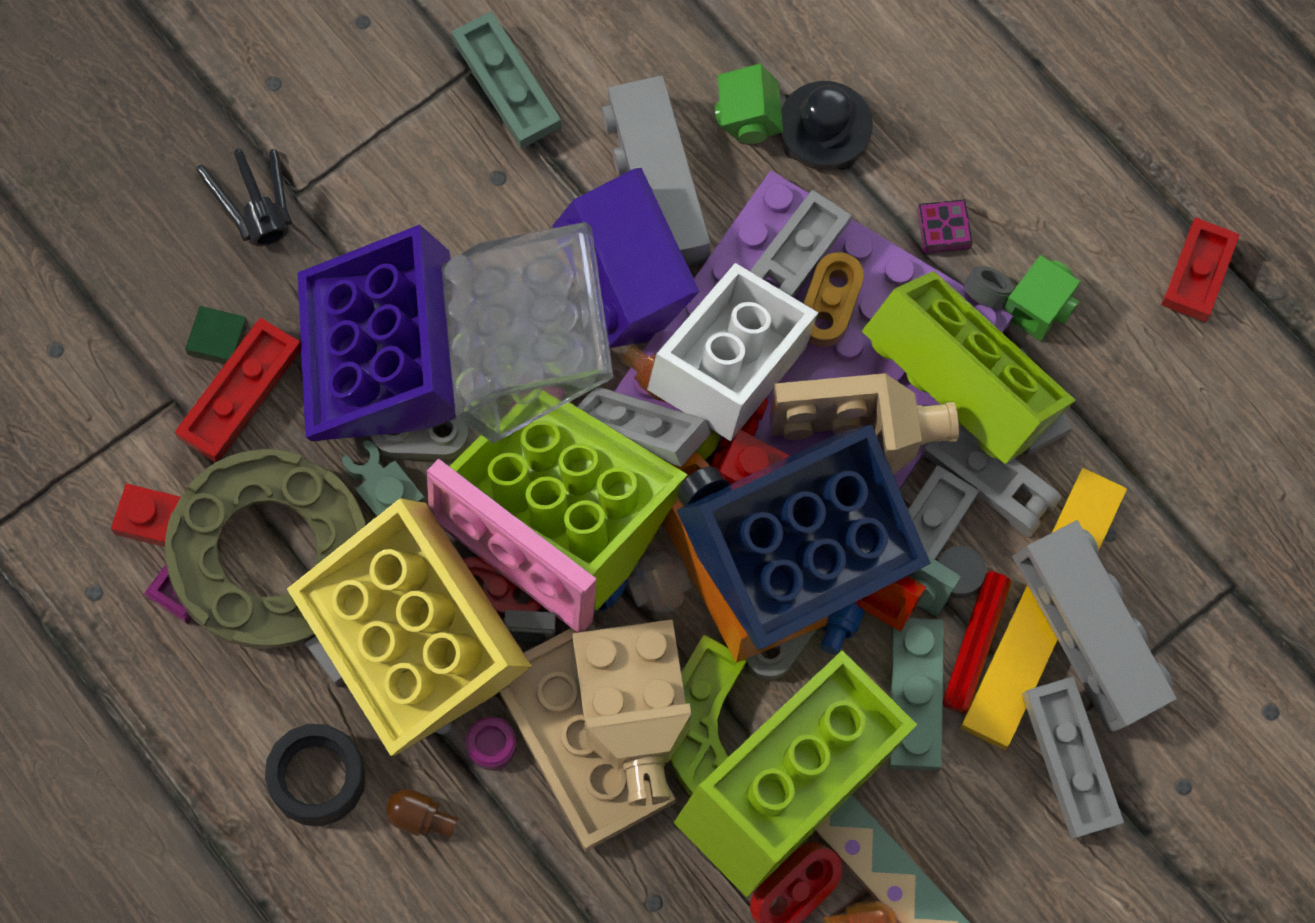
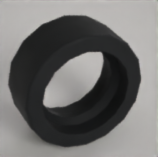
M306 724L289 730L275 742L266 759L265 781L272 800L286 817L303 825L324 826L341 820L356 807L364 791L366 771L357 746L344 732L326 724ZM310 746H325L334 750L342 758L346 769L345 783L340 792L330 801L321 804H306L297 800L289 792L285 781L286 768L291 758L301 749Z

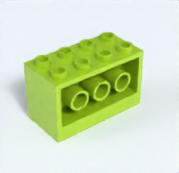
M842 650L698 785L674 821V824L747 898L886 762L917 724Z

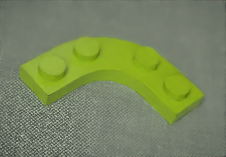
M706 635L702 636L681 672L686 704L690 703L691 720L689 733L670 760L678 780L690 796H692L698 785L728 758L719 740L717 719L722 704L747 662V659L736 663L729 648Z

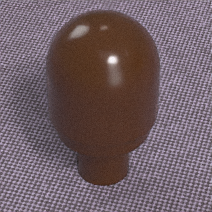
M411 789L395 792L389 798L386 805V815L389 822L397 829L416 836L420 834L427 837L429 830L451 837L458 821L457 817L438 811L439 802L434 801L433 797Z

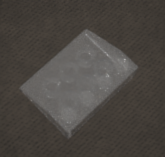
M587 222L481 242L441 265L455 414L458 419L492 443L501 440L614 378L592 227Z

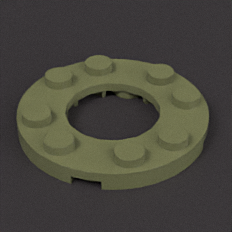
M273 449L251 450L228 456L202 471L187 486V490L178 501L168 522L165 540L166 565L170 582L180 603L188 614L204 629L225 641L244 647L257 649L283 648L302 643L316 635L289 592L281 596L259 597L244 592L226 578L218 562L217 543L223 526L236 512L252 504L276 503L292 508L307 521L315 536L317 550L313 566L315 567L366 525L354 496L347 486L330 470L326 471L317 464L302 458V455L293 452Z

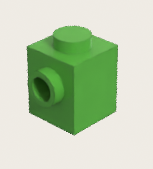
M761 63L718 75L720 102L715 104V114L718 124L723 130L725 129L739 143L746 144L760 143L766 140L768 136L783 133L779 82Z
M1040 255L1008 297L1004 310L1013 315L1011 320L1013 324L1041 342L1056 321L1064 325L1077 308L1080 301L1075 299L1074 295L1080 280L1075 278L1072 271L1063 263L1055 260L1049 261Z

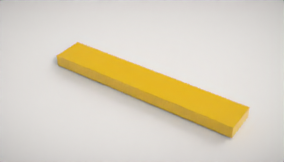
M1082 468L1052 533L1078 520L1082 529L1087 530L1093 536L1099 550L1127 488ZM1028 585L1022 594L960 729L1005 751L1026 710L1022 693L1036 688L1058 640Z

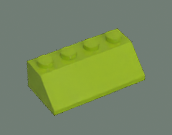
M935 271L895 288L862 330L872 341V346L876 352L886 359L893 360L907 373L909 382L915 388L930 394L940 405L954 402L959 425L964 426L978 439L981 449L992 458L1000 459L1004 464H1007L1026 451L1076 401Z

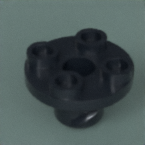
M833 81L811 82L795 90L783 104L781 109L783 133L779 135L783 143L784 152L789 158L797 160L808 167L820 170L848 169L864 153L870 142L873 128L870 109L865 100L855 90L844 84Z

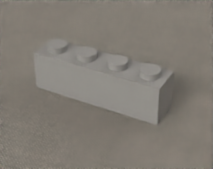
M663 75L608 87V105L601 107V114L607 135L615 133L618 147L612 148L618 176L632 169L642 168L687 266L704 264L709 258L710 240Z
M1076 520L1027 545L1012 557L1108 732L1112 733L1134 723L1177 698L1172 691L1173 682L1169 672L1161 663L1156 662L1147 646L1148 637L1144 627L1137 619L1131 617L1123 603V591L1119 582L1113 575L1107 574L1098 558L1099 550L1095 539L1087 530L1082 529L1080 523Z

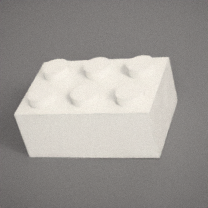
M735 263L656 354L647 390L684 413L705 419L710 429L731 441L773 390L775 383L782 379L806 349L818 312Z

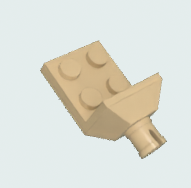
M886 373L775 383L769 415L771 436L784 435V438L788 440H800L812 436L813 432L833 430V433L837 434L846 429L872 424L893 476L917 456L920 445L941 441L957 442L959 437L958 414L954 402L931 406L917 405L915 393Z
M673 619L572 633L588 747L617 770L624 769L627 777L628 802L630 806H646L645 781H648L650 785L652 805L670 800L664 766L665 763L671 760L689 733L691 720L690 703L686 704Z

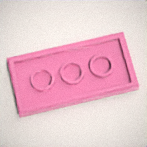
M438 459L427 470L428 506L442 529L547 610L556 613V617L577 633L584 632L593 622L597 579Z

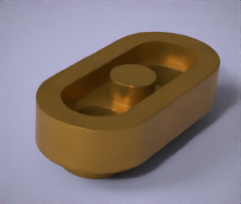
M831 253L820 260L803 304L818 312L816 320L825 319L831 324L829 329L822 330L816 327L814 323L808 342L815 346H832L844 337L860 294L864 279L863 268L855 257L847 253ZM840 277L845 280L846 285L835 287L830 283V279Z

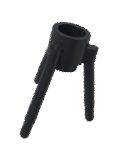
M236 149L234 151L239 170L251 198V201L244 206V216H242L206 167L202 164L197 166L198 174L236 224L243 241L251 239L255 246H267L280 241L289 233L287 226L292 224V220L286 206L279 153L276 149H271L269 152L275 203H272L271 198L261 196L243 150Z

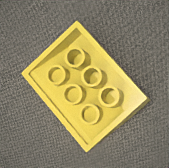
M398 499L287 588L391 756H396L493 697L532 667L439 522L424 502Z

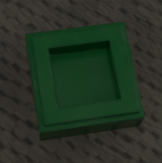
M199 306L185 348L187 355L226 364L243 340L248 325L247 318Z

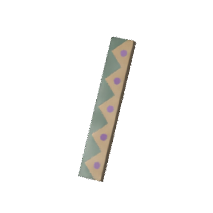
M853 795L814 832L830 850L839 856L841 863L896 923H970Z

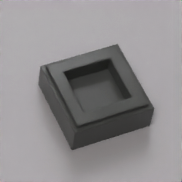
M505 610L504 624L516 642L542 644L556 636V613Z

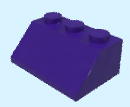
M642 168L632 169L574 199L552 225L556 233L557 242L563 248L574 273L575 281L582 290L593 315L594 323L600 330L608 349L649 342L655 333L665 330L700 292Z

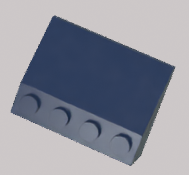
M872 424L846 429L677 510L698 559L757 650H761L931 564Z

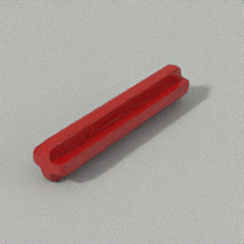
M989 571L985 575L942 701L945 708L957 713L965 714L970 708L1011 585V579L998 572Z

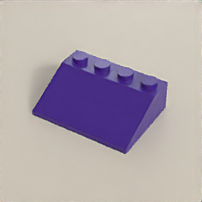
M419 224L297 273L305 436L308 440L321 441L422 431L464 416L450 251Z

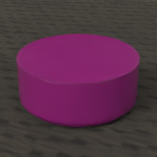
M484 717L477 720L468 729L465 737L466 751L470 760L476 766L485 770H497L506 766L513 759L516 752L517 743L514 730L510 724L498 717Z

